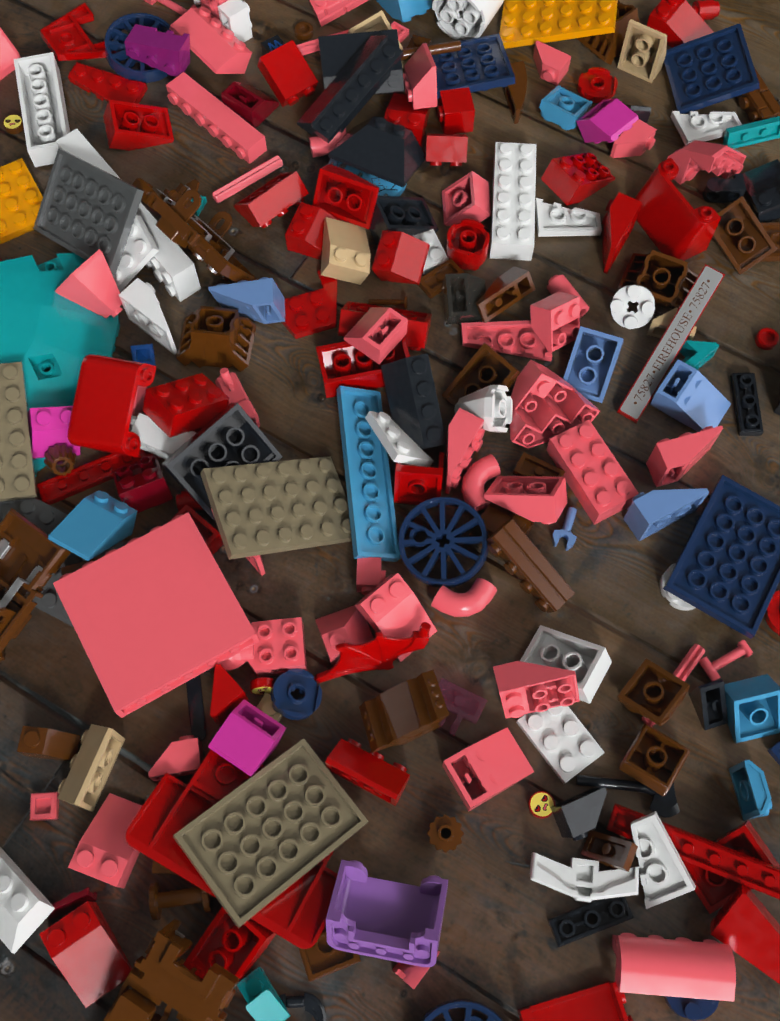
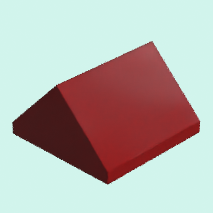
M215 664L210 716L217 725L222 726L230 713L244 699L248 702L250 701L244 690L221 664Z

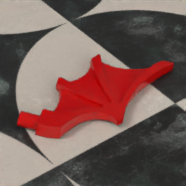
M427 622L421 623L419 631H413L411 637L391 638L385 636L382 632H376L375 639L363 644L335 645L336 650L340 651L338 662L331 669L316 674L314 680L319 684L356 672L381 669L390 670L394 668L393 661L400 655L425 648L429 641L431 625Z

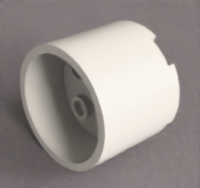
M434 0L432 10L435 11L438 26L445 34L457 41L460 39L468 40L480 38L504 0Z

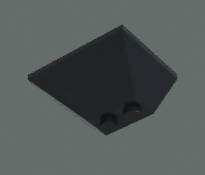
M376 116L354 126L328 155L331 159L400 187H404L426 158L411 130Z

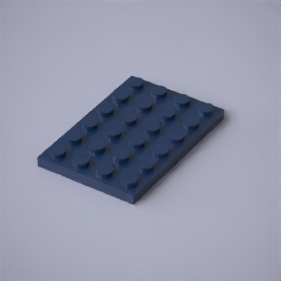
M722 475L713 489L663 589L751 639L755 636L780 582V506Z

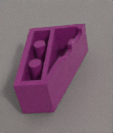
M135 24L125 40L127 56L141 61L152 68L166 72L170 76H179L185 72L190 64V34L184 33L183 36L175 35L170 30H167L166 33L158 32L157 28Z

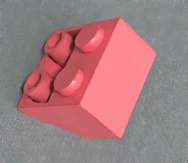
M557 292L530 305L531 327L549 352H553L576 340L580 329V296Z
M371 307L347 333L344 341L380 364L407 334L408 319L390 307Z

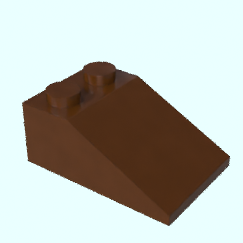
M743 196L737 198L717 213L721 219L712 239L739 275L778 250Z
M484 343L442 396L455 406L460 398L489 385L507 386L510 391L521 372L492 347Z

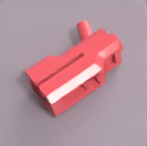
M222 368L219 371L220 376L215 381L216 386L230 398L228 405L230 403H238L259 428L258 414L236 373H229L228 368Z

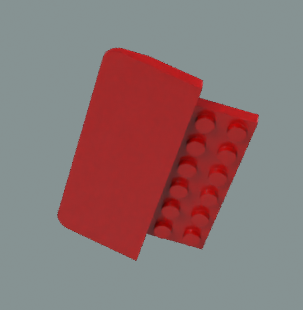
M211 749L188 785L166 772L126 831L127 843L135 850L215 897L175 841L173 835L252 776H249ZM261 765L252 776H254L256 773H258L266 766ZM333 852L251 919L300 949L313 947L326 925V916L338 875L326 867Z

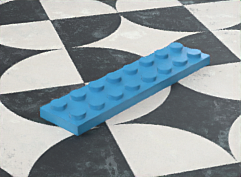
M339 386L336 392L354 559L380 557L381 561L397 562L401 558L388 452L365 419L369 411L383 412L381 393L379 391Z

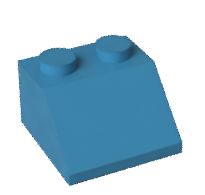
M768 674L724 684L728 717L727 724L735 743L780 733V686Z

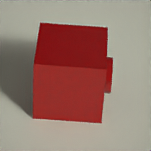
M469 87L440 91L437 113L443 134L473 132L475 108Z

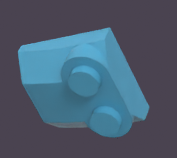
M558 85L541 100L539 106L540 114L544 120L553 122L564 130H571L576 128V121L590 108L592 101Z
M744 760L729 768L743 821L768 816L769 810L772 809V801L764 771L750 760Z

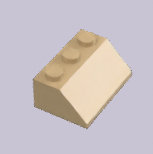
M91 724L89 730L87 729L82 735V746L78 754H75L71 759L69 766L71 770L67 778H64L59 786V796L57 799L93 812L125 738L114 729Z

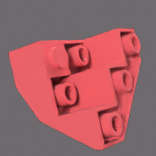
M694 140L670 154L668 158H672L679 167L678 175L674 180L681 185L687 180H692L701 170H706L708 173L712 171L717 177L721 175L724 179H728L734 174H739L744 168L743 163L746 155L727 145Z
M530 360L518 375L511 394L513 414L510 424V440L529 449L549 442L550 438L587 420L592 422L600 410L567 381L547 367Z

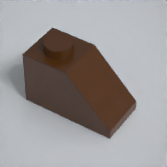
M23 726L17 752L26 757L71 761L73 756L79 752L82 736L49 728Z

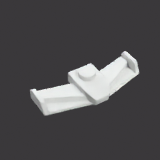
M532 852L530 879L569 895L575 901L590 903L593 900L638 895L639 867H632L629 872L621 869L599 871V861L573 857L571 858L570 867Z

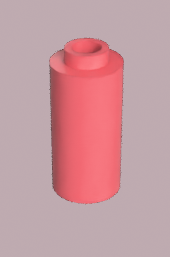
M554 275L549 279L547 290L551 295L563 292L580 296L564 275ZM580 296V318H582L588 312L589 306Z

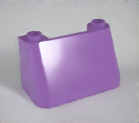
M341 860L326 916L328 945L344 952L419 967L434 966L438 954L448 880L431 875L422 879L419 887L368 877V871L361 862Z

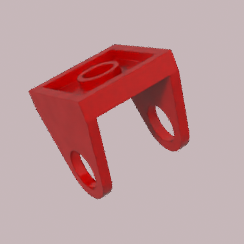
M440 451L438 468L402 465V463L396 462L394 503L419 505L426 500L441 497L444 452ZM419 484L422 485V487H416L414 485Z

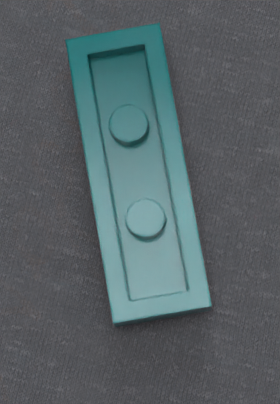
M780 116L727 128L723 145L735 149L780 138Z

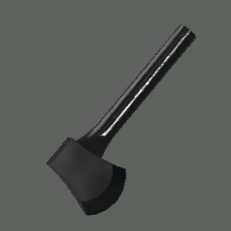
M578 774L576 776V785L605 787L607 789L649 794L653 796L649 809L651 812L656 811L660 817L669 818L680 812L675 795L674 782L666 796H661L641 782Z

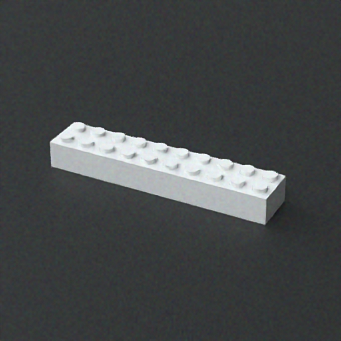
M78 129L56 140L59 149L65 150L119 178ZM140 202L136 215L142 217L159 249L145 266L148 269L152 268L154 276L160 283L164 282L170 296H175L181 302L201 289L195 265L178 244L171 241L155 225L158 221Z

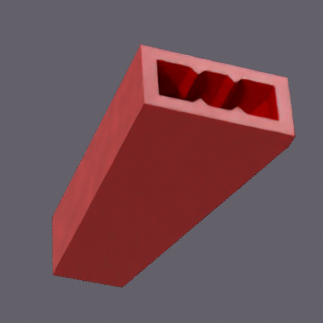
M740 884L711 921V935L723 944H730L734 952L780 984V924L750 888Z

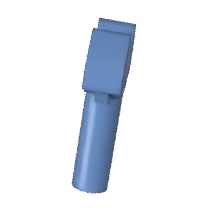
M568 507L562 529L554 530L552 534L554 547L557 546L561 537L567 540L566 551L575 544L577 537L572 534L571 529L577 512L576 508Z

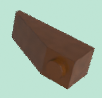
M514 266L497 277L476 303L484 323H487L535 290L528 270Z

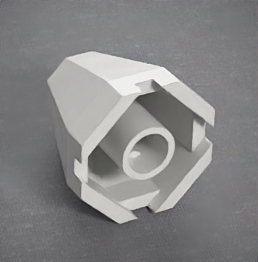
M489 385L460 398L455 405L454 411L456 414L458 409L461 408L483 419L482 429L498 433L507 432L508 428H505V426L512 422L513 400L511 396H506L505 392L509 391L507 386Z

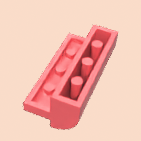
M632 933L612 935L611 945L616 955L615 981L620 992L734 1002L736 968L730 944H721L711 939L697 942L685 937H677L675 940L664 939L658 935H649L648 937H637Z

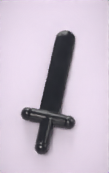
M198 675L186 682L191 735H194V738H198L201 741L206 736L201 678Z

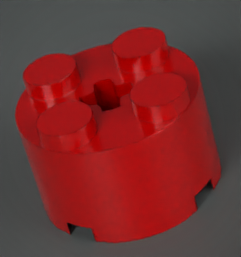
M472 219L461 220V223L457 225L453 224L447 233L446 255L448 259L451 258L463 270H478L488 255L490 235L484 229L485 226Z

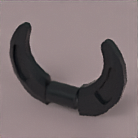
M304 992V996L286 997V993L279 995L285 1007L302 1008L305 1006V1011H308L315 1021L327 1020L325 1007L314 994Z

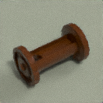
M158 882L150 884L149 907L152 920H160L162 908L202 903L205 913L212 912L213 896L198 887L161 892Z

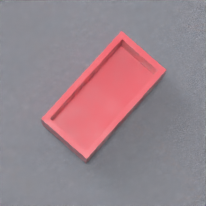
M590 420L550 438L546 449L547 453L556 467L565 471L563 477H565L567 484L594 525L628 508L633 502L632 498L639 494Z

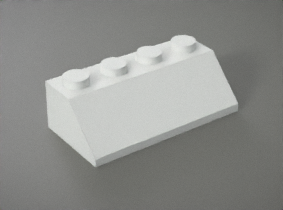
M0 847V939L11 953L15 954L55 907Z

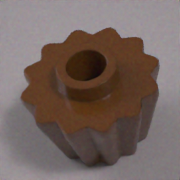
M56 444L54 447L48 448V452L44 454L46 458L44 463L47 465V468L59 476L71 473L75 466L76 454L66 444L61 446Z
M445 814L442 818L436 817L435 822L430 823V830L427 834L430 837V844L435 845L436 850L442 849L447 853L449 850L455 851L457 845L462 844L461 837L464 835V832L461 830L462 824L456 822L455 817L449 818ZM448 829L451 836L447 839L443 838L441 830Z

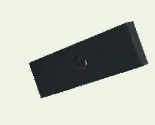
M732 373L730 379L739 436H761L764 431L755 373Z
M624 896L600 899L548 920L557 947H561L634 917ZM588 914H592L595 917L593 924L587 921Z

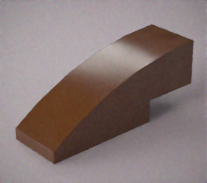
M524 61L510 63L515 75V84L508 85L504 91L514 124L519 122L525 103L527 73Z

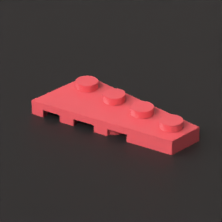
M531 320L461 323L462 346L480 349L486 343L498 353L552 361V352L546 349L531 327Z

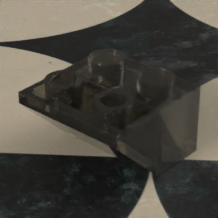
M468 273L445 274L442 289L446 325L483 322L476 303L486 292L485 280Z

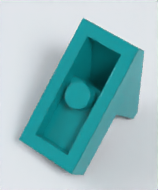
M686 340L680 350V353L685 357L683 362L698 370L714 356L719 344L716 342Z
M261 967L256 968L237 984L247 1002L245 1008L255 1021H285L291 1016Z

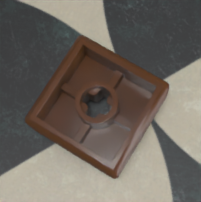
M644 724L622 760L619 769L661 796H666L690 754V750L648 724ZM653 757L658 759L656 763L651 760Z

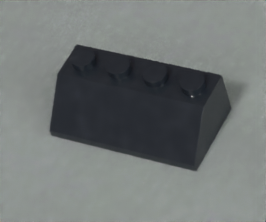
M428 353L381 365L392 420L422 450L446 445L447 441Z

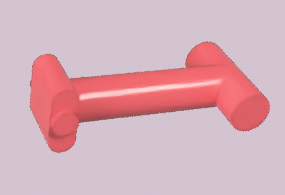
M745 640L739 641L737 648L713 662H710L707 656L699 660V664L712 682L721 678L717 672L719 669L743 655L745 658L753 655V651Z

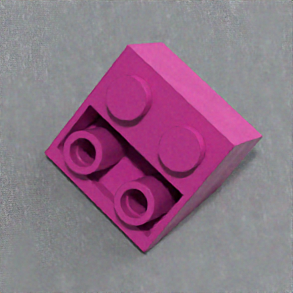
M613 98L602 100L576 122L585 143L594 142V144L602 141L611 143L617 140L622 132L633 127L632 124L639 120V117L620 100Z
M244 699L230 713L209 743L208 748L249 776H252L276 749L286 727Z

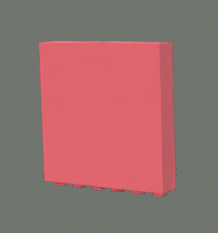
M189 512L184 515L175 516L163 526L152 528L144 536L131 539L121 548L108 551L100 559L85 563L82 568L73 573L62 575L59 580L53 583L114 712L121 718L213 668L215 664H220L259 642L253 627Z

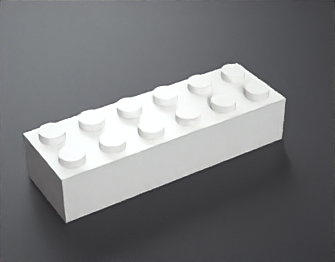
M50 52L14 59L27 151L35 167L54 164L57 150L59 149L56 140L70 133L61 74L54 53Z
M495 143L489 259L532 260L535 240L536 144Z

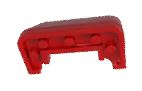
M668 158L657 166L634 197V199L642 202L636 221L661 253L685 261L707 250L721 217L709 206H700L693 209L671 182V180L677 177L679 167L672 158Z
M87 355L81 364L68 428V440L70 443L97 451L138 458L141 441L136 433L129 432L137 387H147L152 384L156 366L101 355Z

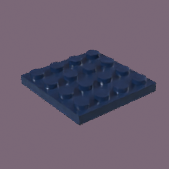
M740 23L666 50L664 64L676 108L680 114H687L690 111H696L760 89Z
M500 34L460 41L461 51L432 55L436 64L437 99H440V91L469 87L470 92L515 84V75Z

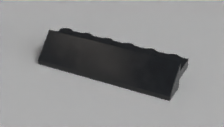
M387 35L371 36L298 120L297 125L312 136L316 134L329 144L338 132H343L389 78L392 68L403 57V51L388 41Z

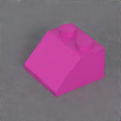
M73 406L29 409L28 417L33 459L45 458L44 454L48 452V448L54 447L56 444L60 446L66 444L67 447L73 449L76 456H80V446H75L68 440V428Z

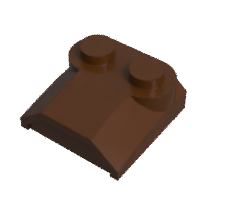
M491 503L481 515L489 536L503 523L511 519L515 521L526 536L534 525V522L494 503ZM479 525L473 527L469 537L482 536Z
M646 658L617 698L628 711L639 713L662 726L671 718L682 703L690 685Z

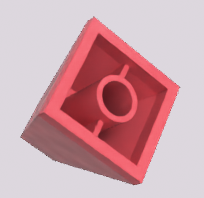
M100 249L71 273L55 290L57 294L106 319L110 315L114 318L123 310L119 297L120 291Z

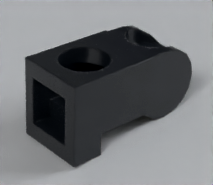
M743 173L734 174L733 179L710 178L704 188L703 198L711 203H728L744 196L746 185Z

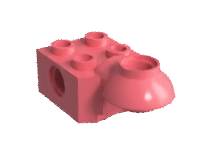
M302 617L252 622L251 626L259 642L220 663L225 670H233L248 662L258 678L278 676L295 668L307 671Z

